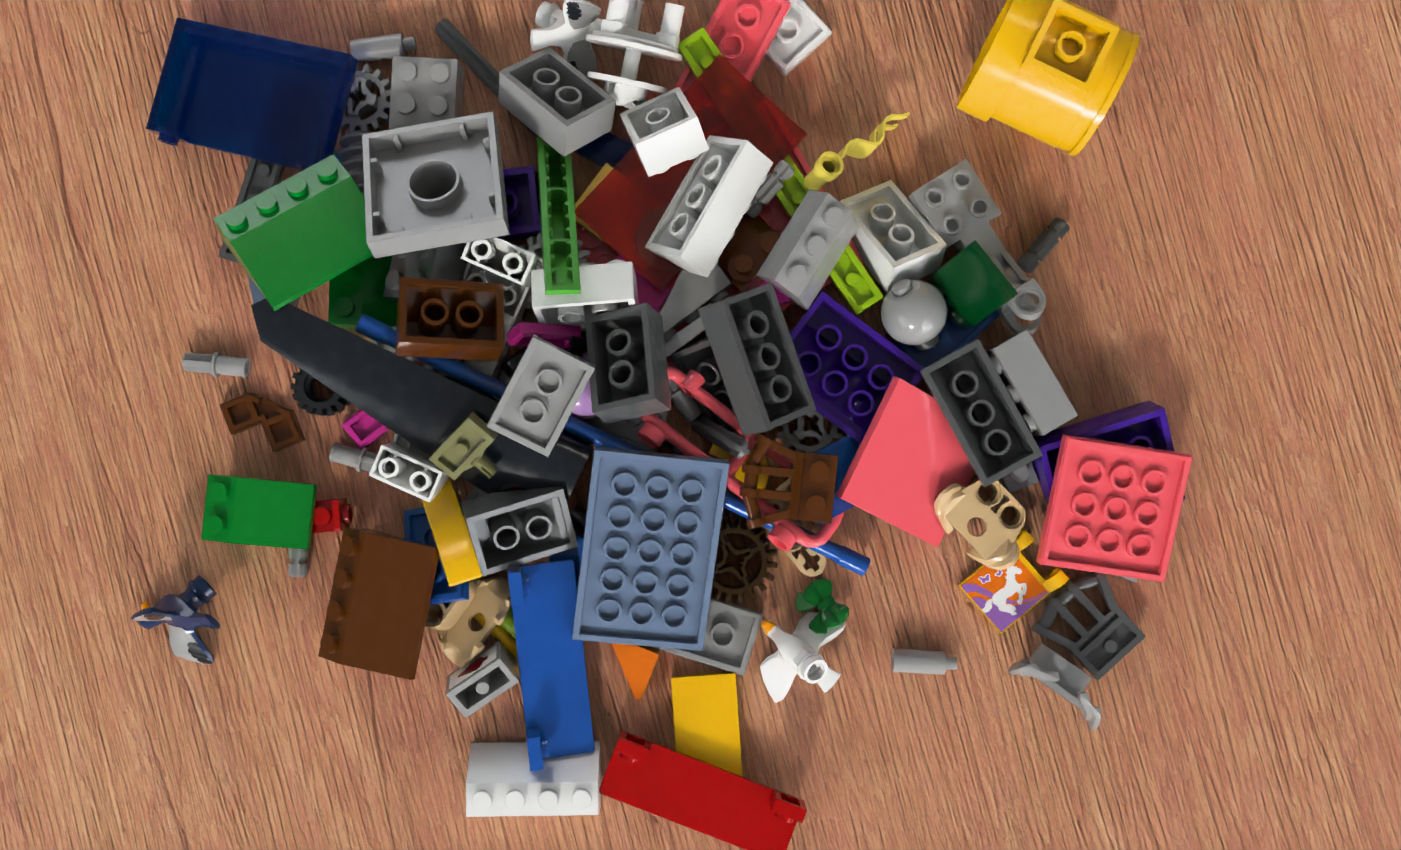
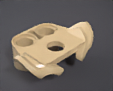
M979 478L973 480L966 487L957 483L949 485L938 495L934 502L935 514L944 531L949 535L954 527L973 547L967 549L966 554L983 565L996 570H1004L1013 566L1020 554V549L1015 539L1026 520V512L1023 506L998 481L990 484L992 495L986 501H983L978 494L979 488L982 485ZM1010 506L1015 514L1014 519L1009 524H1005L1002 521L1001 513L1004 508ZM974 517L981 518L985 523V530L979 536H972L967 530L969 520Z
M491 577L483 581L479 579L470 580L469 600L429 605L425 626L438 631L442 638L440 645L443 653L460 669L467 666L485 648L483 642L496 624L499 626L505 620L511 607L508 579ZM442 609L443 615L441 620L438 621V614ZM477 613H482L486 620L484 627L480 631H474L471 626V620Z

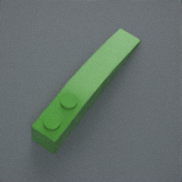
M537 135V173L545 295L581 294L571 153L563 157Z

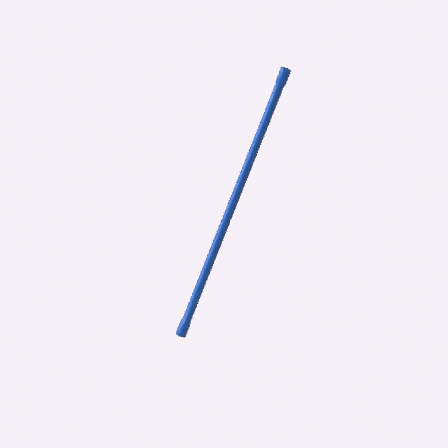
M363 314L356 326L355 332L380 344L396 349V330L373 317ZM413 357L498 399L502 397L507 387V384L455 359ZM571 415L563 428L564 431L598 447L644 451ZM726 491L723 507L748 519L744 501L739 496ZM773 523L763 525V527L772 530L775 526ZM797 525V526L800 527L802 530H804L806 533H808V534H810V535H814V534H815V533H813V532H811V531H809V530H807V529H805V528H803V527ZM830 540L816 548L807 547L861 576L865 574L870 564V558Z

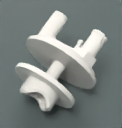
M609 0L606 20L602 19L600 31L592 30L591 34H586L585 40L625 51L621 76L588 71L587 77L605 82L604 91L616 100L615 105H623L631 109L646 102L648 92L665 94L668 89L665 87L636 81L641 55L672 61H682L683 56L678 54V46L685 10L684 6L666 2L661 30L654 35L638 31L644 1Z

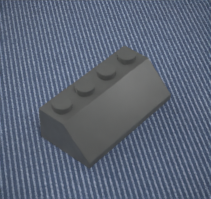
M979 338L960 346L920 370L923 379L983 487L989 486L1043 456Z

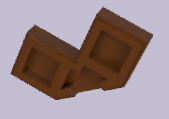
M247 393L220 404L231 435L262 424L273 452L281 451L306 440L294 410L261 396Z

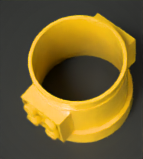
M1007 0L967 77L955 108L984 122H987L990 117L1047 145L1054 148L1058 147L1066 151V154L1074 157L1090 140L1114 101L1137 52L1140 34L1134 31H1127L1121 28V25L1069 0Z

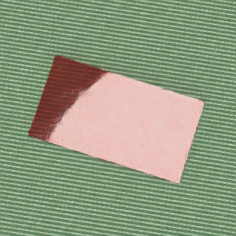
M720 54L683 93L698 117L706 140L709 135L748 140L773 162L767 175L772 173L774 167L781 160H784L807 135L804 129L794 123ZM633 147L575 209V214L577 218L585 222L627 262L632 261L634 269L649 281L655 290L661 293L679 274L682 268L647 250L645 245L695 159L683 161L670 167L664 173L648 177L635 147Z

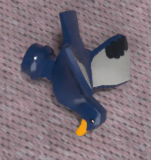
M200 575L194 580L189 581L188 587L183 593L179 595H165L154 607H150L147 602H144L141 610L131 617L132 621H137L140 626L148 630L161 623H167L169 626V643L175 656L202 664H212L215 660L211 652L198 638L195 631L196 627L201 626L220 628V624L215 618L197 612L200 606L211 602V599L217 594Z

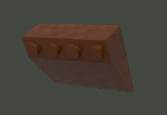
M344 527L318 656L338 664L414 680L439 559L437 547L377 530Z

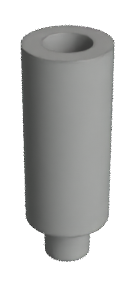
M403 33L350 40V49L356 64L391 59L393 56L405 57L407 56V51L417 49V41L415 36L404 38Z
M892 648V672L944 675L946 670H957V657H946L945 651Z

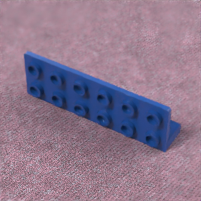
M572 559L518 565L508 568V582L515 628L530 771L544 770L543 759L590 753L595 750L583 641L572 640L577 597L575 568Z

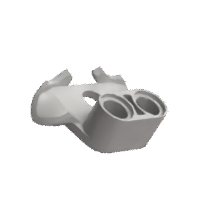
M1042 643L1039 644L1030 659L1018 661L1009 668L1008 672L1011 675L1019 674L1021 677H1034L1079 708L1082 717L1088 722L1089 729H1097L1101 720L1100 707L1093 706L1089 700L1088 693L1084 692L1092 680V677Z

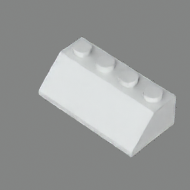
M708 136L706 141L710 150L701 153L693 162L645 245L647 250L690 273L704 277L710 275L711 271L717 266L720 255L727 243L733 238L736 227L743 215L749 210L751 201L759 187L765 182L767 173L773 165V162L748 140Z
M527 741L472 742L466 778V817L599 815L601 808V794L599 793L601 785V741H594L595 750L590 753L543 759L544 770L530 771Z

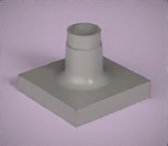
M493 111L362 134L366 243L374 258L459 243L467 244V242L510 235L500 134Z

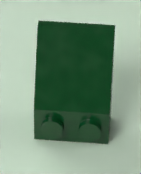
M976 240L926 280L936 287L944 297L946 306L950 310L948 316L958 328L963 326L965 330L975 326L1018 294Z

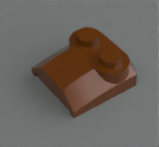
M747 213L743 215L735 229L733 238L727 243L718 260V266L739 293L757 288L765 282L757 276V273L781 236L779 232L774 231L759 215L754 218L750 217Z

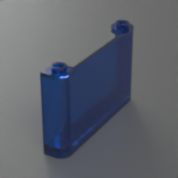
M177 17L146 129L159 135L158 141L169 145L178 146V142L188 143L299 169L301 172L333 155L359 61L349 53Z

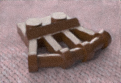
M757 433L754 439L756 444L746 463L742 464V472L745 473L744 487H740L739 496L743 498L749 520L746 521L747 528L753 529L784 519L831 523L838 456L793 451ZM768 448L793 460V468L764 466L760 464ZM758 474L792 477L790 492L757 488ZM757 498L789 501V509L761 516Z

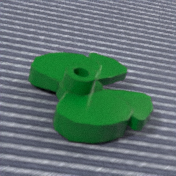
M827 579L813 581L806 587L804 593H798L795 601L796 609L799 612L817 607L820 613L809 623V629L816 634H826L828 632L827 629L831 630L841 626L849 616V608L844 604L835 603L834 598L831 597L832 583Z

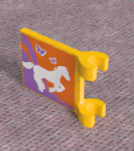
M1022 528L1015 540L1020 551H1022L1034 541V538ZM1020 552L1017 562L1010 568L996 570L981 564L961 581L958 586L999 633L1002 634L1048 594L1063 586L1069 578L1059 567L1052 569L1043 578Z

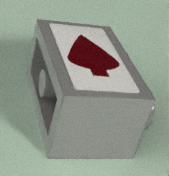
M498 641L477 655L467 666L462 669L458 668L447 676L445 695L466 718L519 682V663L504 644Z

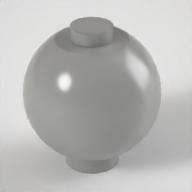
M902 279L896 282L886 294L881 306V320L886 332L894 340L905 345H914L917 350H927L939 342L938 334L943 329L947 318L946 302L940 291L932 284L922 280Z

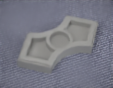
M701 317L665 342L666 358L705 330Z

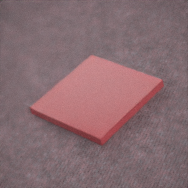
M893 376L835 496L938 548L945 531L935 514L934 502L938 495L953 483L964 487L968 486L975 471L934 397L903 379Z
M1062 434L1036 562L1040 565L1165 582L1193 455Z

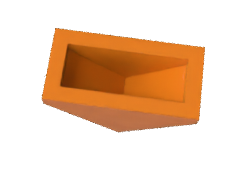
M612 643L635 699H641L660 650L651 646Z

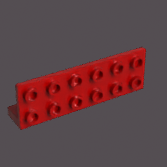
M621 730L599 788L600 794L745 850H787L797 821L803 823L807 812L805 802L802 799Z

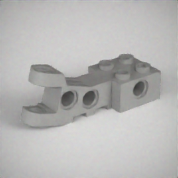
M964 159L912 192L907 199L947 244L946 250L954 246L956 251L961 252L974 240L977 241L1018 293L1014 298L997 309L1000 313L999 316L1014 334L1028 329L1032 335L1039 328L1041 315L1046 305V295L1034 278L1025 275L993 231L989 223L998 217L1001 211L968 160ZM1029 295L1034 296L1037 299L1038 306L1035 304V302ZM1017 315L1019 318L1028 321H1034L1029 326H1020L1016 322L1015 316Z

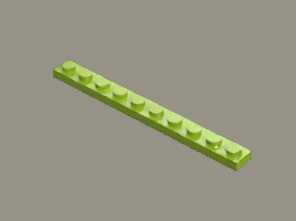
M704 27L679 42V53L683 56L682 58L736 139L748 140L773 162L767 175L775 172L774 167L781 160L786 161L794 168L795 173L788 181L785 180L782 183L784 186L775 195L791 219L808 192L804 184V177ZM848 244L831 271L829 278L853 314L857 316L884 296Z

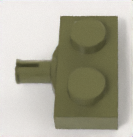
M471 412L431 454L429 460L454 481L463 471L473 466L477 467L490 479L496 473L498 467L483 455L486 448L496 439L498 433L488 428L487 423L474 412Z

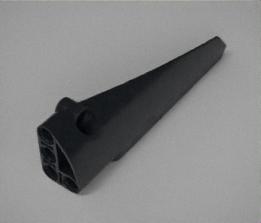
M266 299L251 305L261 342L429 456L471 412H474L488 424L499 402V399L454 378L440 375L404 357L395 356V353L291 304H287L276 311L273 310ZM564 431L561 432L549 457L498 433L496 439L486 448L483 455L498 467L496 473L489 479L477 467L473 466L463 471L460 476L486 494L506 492L513 487L527 490L562 486L566 501H568L594 445Z

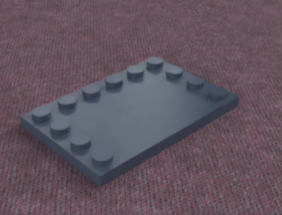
M594 446L572 640L703 651L730 464L728 460Z

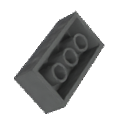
M772 282L698 308L743 436L769 431L816 410Z

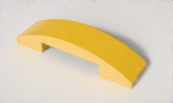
M448 478L430 503L423 499H420L423 504L448 585L451 587L480 578L482 574L458 499Z

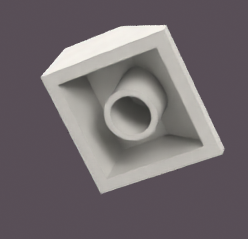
M680 87L620 113L648 177L664 173L670 167L686 160L695 159L701 153L710 150L698 117Z

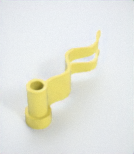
M910 112L888 115L871 132L869 141L856 138L850 140L838 154L831 151L824 152L815 161L814 168L805 176L804 184L806 188L819 191L827 182L837 178L843 171L844 164L842 159L845 155L858 159L868 157L884 140L885 131H891L898 126L897 123L888 125L886 122L905 119L910 115Z

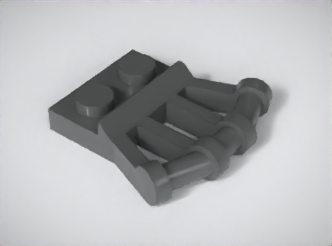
M1092 572V574L1076 580H1068L1063 585L1064 589L1056 596L1051 595L1046 600L1047 605L1038 624L1034 623L1031 630L1065 646L1095 679L1099 680L1146 636L1117 605L1106 575ZM1098 586L1107 610L1102 614L1082 592L1083 590ZM1072 598H1075L1095 620L1086 629L1065 607ZM1057 613L1078 635L1075 640L1071 641L1050 630Z

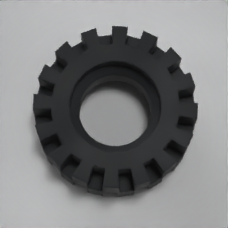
M297 367L300 371L298 373L294 372L292 378L296 380L295 384L291 383V389L295 390V394H292L294 400H298L299 403L297 405L301 409L307 410L306 412L310 414L332 416L336 412L341 413L344 411L343 407L345 405H350L349 401L336 392H333L327 399L317 398L312 391V383L315 378Z

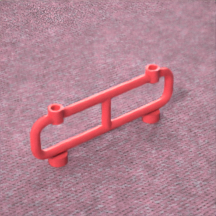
M667 366L668 379L675 382L685 395L694 397L742 435L735 413L702 388L705 379L701 374L694 370H689L685 374L675 367ZM650 414L639 417L644 424L637 432V436L650 448L658 450L662 443L667 440L686 456L710 458L657 415ZM757 433L743 436L749 443L750 453L756 444L754 439ZM768 448L766 455L783 468H792L790 465L793 463L792 459ZM744 454L741 459L732 455L728 460L730 464L726 487L737 496H739L740 487H744V483L734 475L749 454ZM757 498L759 509L763 516L778 512L777 509L763 498ZM844 512L833 517L831 523H824L819 532L814 535L806 533L790 519L773 522L775 526L767 537L776 547L786 552L790 551L795 542L805 547L816 548L824 545L831 538L840 525Z

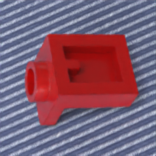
M347 498L315 501L312 533L344 531V527H349V523H352L353 512L351 505L347 504Z

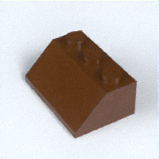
M400 277L395 356L499 360L504 349V284Z

